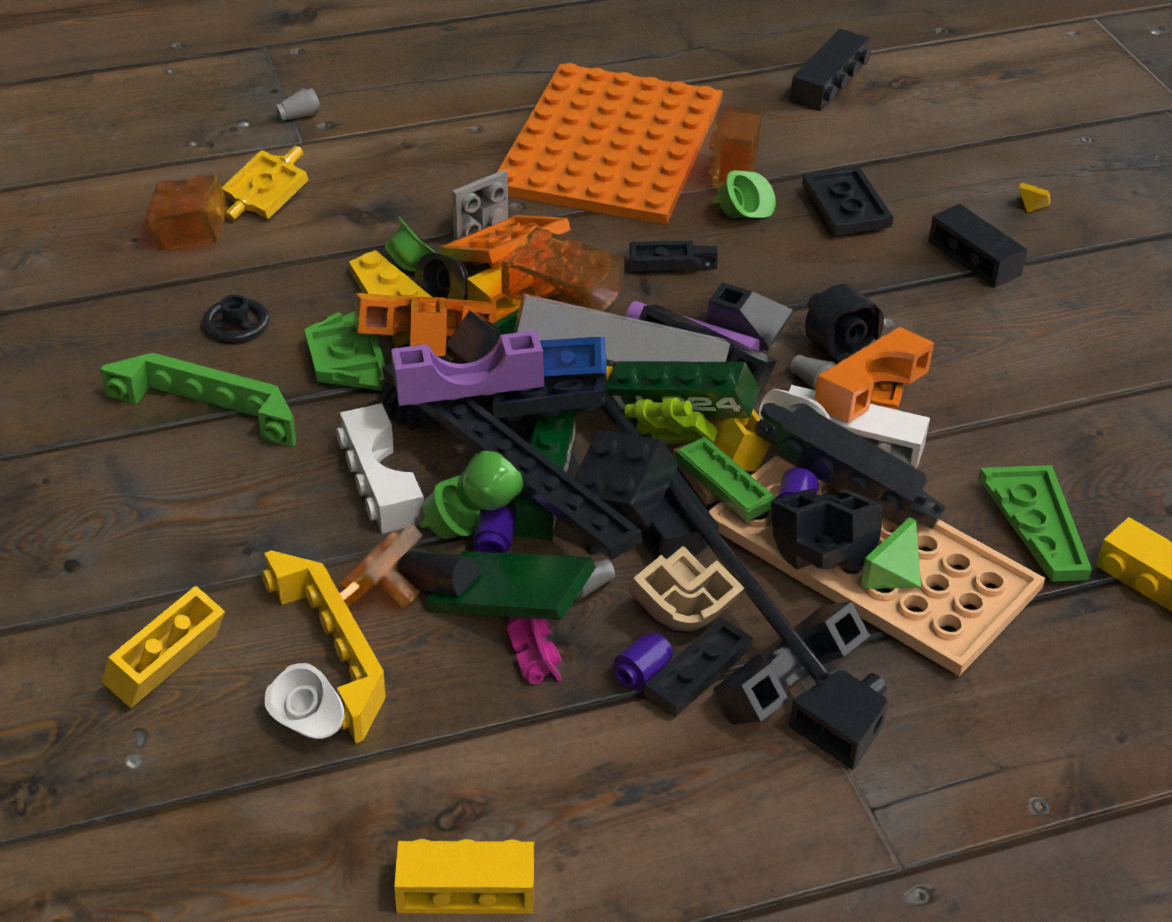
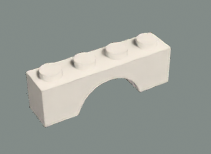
M382 403L340 412L341 427L336 428L337 440L341 449H347L346 461L349 471H356L357 473L355 480L359 495H366L367 497L365 505L370 521H377L382 534L419 525L425 519L423 513L424 496L413 472L395 471L380 464L381 460L394 452L392 425Z

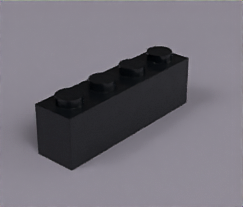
M839 29L792 77L790 102L821 111L829 102L834 100L835 95L840 90L845 88L847 82L857 75L858 70L868 63L871 55V49L868 48L870 37Z

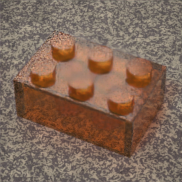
M538 227L501 261L502 294L520 301L524 293L604 311L623 291V257Z

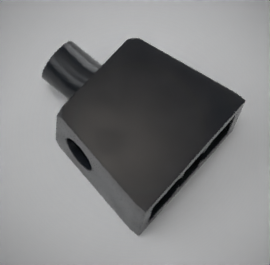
M838 670L830 675L825 683L816 684L793 700L789 728L854 770L883 727L888 706V700L883 696L887 690L886 683L875 673L868 674L860 681L848 672Z

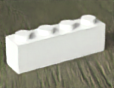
M791 385L789 392L792 394L808 397L813 400L815 398V390ZM870 404L867 412L849 423L829 414L831 421L917 469L925 446L930 421L929 417Z

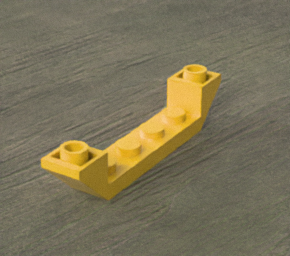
M276 551L264 553L266 569L261 571V575L268 593L274 591L281 605L307 597L311 608L318 607L320 622L326 635L333 634L335 638L334 646L340 661H347L349 663V673L352 682L337 687V694L344 708V719L340 729H348L355 744L363 741L386 698L384 670L323 563Z

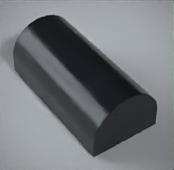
M409 548L404 551L399 559L397 568L399 579L405 587L457 597L482 573L477 561L471 557L420 548Z

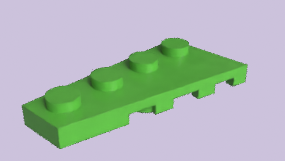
M1053 466L980 468L978 479L1050 581L1089 580L1092 568Z

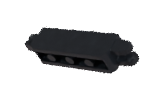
M775 403L763 404L760 412L763 418L757 421L754 429L760 438L762 437L763 440L774 445L771 453L798 468L812 472L818 480L839 492L846 489L882 504V516L898 526L903 524L909 517L930 529L937 525L946 506L924 491L928 482L924 472L808 407H798L793 413Z

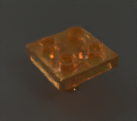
M413 524L401 534L394 529L339 583L344 588L340 595L347 607L352 605L373 585L376 587L378 584L402 610L420 593L395 568L397 566L396 562L423 535Z

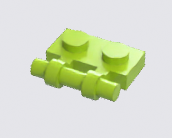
M666 398L663 402L654 403L650 399L638 400L636 404H627L625 406L626 417L638 420L636 427L638 431L642 434L651 433L655 439H661L664 444L692 443L704 436L709 441L715 442L718 429L705 419L704 414L693 411L690 401Z

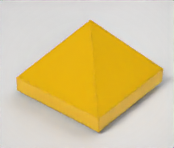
M1023 182L1019 184L1020 196L1027 213L1050 206L1049 190Z

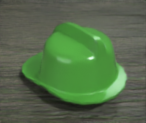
M733 170L728 173L727 178L718 186L717 196L712 200V204L720 206L723 213L731 219L745 217L766 218L770 217L775 211L776 198L772 186L762 175L755 172Z
M398 216L402 224L386 243L385 248L400 267L404 270L415 272L416 265L422 256L426 253L436 252L422 242L402 218Z
M460 476L439 482L423 503L425 519L419 524L420 527H430L442 539L467 537L475 533L480 511L470 510L460 502L457 495V484Z

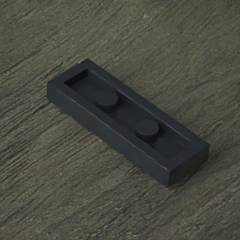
M721 617L644 685V696L676 717L752 648L753 637Z

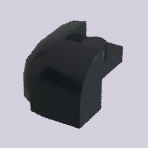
M814 488L802 490L771 501L773 537L782 556L796 570L811 564L820 569H829L837 564L853 572L864 565L865 558L876 548L880 540L882 504L846 489L841 490L840 495H816Z

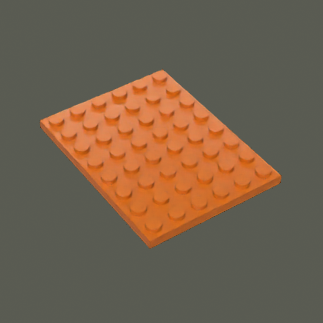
M560 63L497 172L502 170L508 172V196L667 225L721 104L723 91L713 89L710 86L699 87L687 85L680 81L669 82L655 77L645 78L633 76L626 72L615 73L604 71L601 68L591 69L579 67L573 63Z

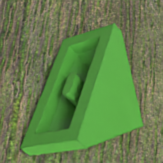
M909 517L865 558L860 584L866 589L921 587L916 520Z

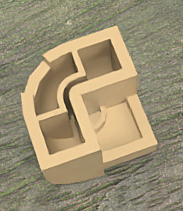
M684 546L668 559H665L662 555L659 556L632 579L629 587V593L656 621L670 630L692 632L709 624L739 599L744 590V587L717 560L706 569Z

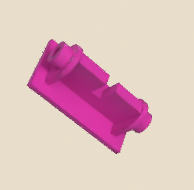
M510 617L507 631L513 648L518 653L516 657L523 678L531 684H538L543 681L544 676L552 673L558 682L562 681L557 664L561 663L562 659L553 641H548L546 635L552 633L547 619Z

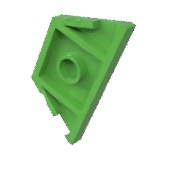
M355 311L343 317L340 312L329 316L325 321L315 323L304 329L305 341L317 382L382 391L384 379L382 368L386 364L376 334H363L356 331L354 328Z

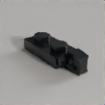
M693 240L629 243L630 271L650 272L656 270L682 271L694 269L703 271L717 269V246L693 245Z

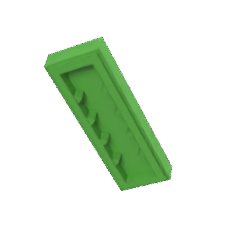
M705 436L676 450V461L744 521L748 522L771 509V501L775 500L776 497Z

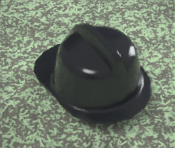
M426 253L420 258L415 271V280L418 286L432 297L465 299L467 278L469 276L465 265L459 259L439 253Z

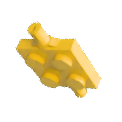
M294 145L284 156L271 155L263 150L257 153L221 187L224 197L235 202L224 212L225 216L234 222L247 210L253 211L266 219H269L309 181L306 171L294 166V163L304 155L302 149Z

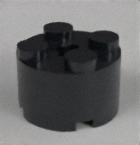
M847 283L832 286L822 293H816L808 301L809 311L805 320L806 336L840 362L860 351L863 347L868 346L873 339L878 340L882 334L884 327L883 312L871 300Z

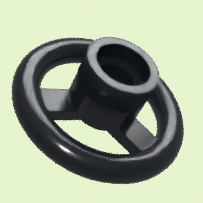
M229 295L206 311L202 324L206 333L212 338L222 342L237 343L251 340L263 333L269 324L270 316L266 307L261 303L241 295ZM248 309L258 313L260 317L258 323L249 320ZM221 312L222 319L213 321L214 317ZM231 327L242 328L246 331L230 333L221 331V329Z

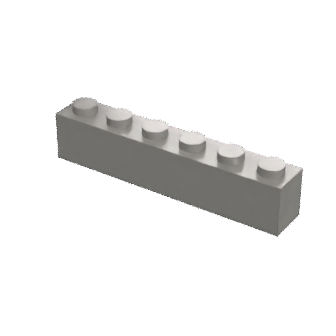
M524 293L522 294L513 332L537 330L540 341L605 337L606 365H608L609 360L616 362H726L730 343L723 338Z

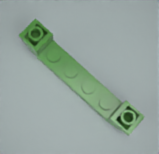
M149 353L106 364L100 369L105 396L137 404L150 388L257 416L261 439L289 447H294L296 444L293 415L276 385L156 353Z

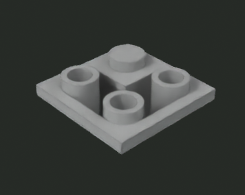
M499 171L452 191L454 241L508 219L507 171Z

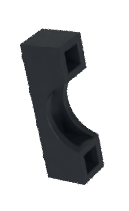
M658 304L645 305L640 314L639 320L725 339L730 343L726 362H746L760 388L759 392L765 390L777 362L776 359Z
M852 601L821 606L794 627L795 631L822 665L846 656L870 637ZM779 638L714 687L713 690L732 724L762 722L789 700L786 694L787 689L795 681L807 674V671L783 640Z

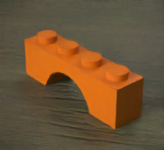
M356 293L354 328L358 333L394 335L410 332L412 297ZM446 299V336L453 335L469 310L488 319L491 323L496 322L497 307L489 301Z
M898 327L870 345L863 347L850 357L843 359L830 369L820 373L814 384V390L816 391L814 400L820 403L827 413L849 423L869 410L874 382L894 381L911 384L928 373L934 342L902 327Z

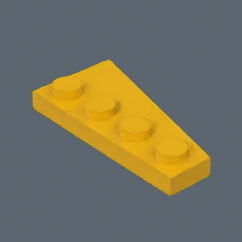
M376 250L349 261L350 273L362 293L432 297ZM410 332L392 335V342L396 348L410 342Z

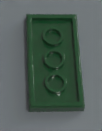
M462 551L460 556L475 559L482 573L459 597L431 592L425 603L430 612L561 620L596 569L592 557Z

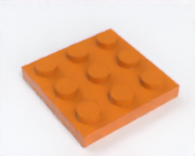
M515 215L439 248L441 254L453 256L462 263L472 262L473 265L489 263L490 267H495L507 263V257L511 255H524L534 251V246L539 243L550 244L560 240V234L571 229L568 218Z

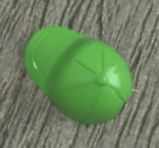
M482 451L469 461L462 472L457 484V495L462 505L470 510L480 511L484 509L491 511L500 509L515 499L522 491V475L501 454L492 451Z

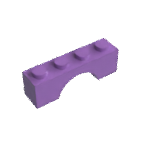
M537 330L500 335L497 344L489 354L477 361L466 364H455L442 360L433 353L428 344L391 349L399 406L420 405L425 402L457 400L463 397L478 395L489 396L500 392L527 391L532 388L544 387L543 349Z

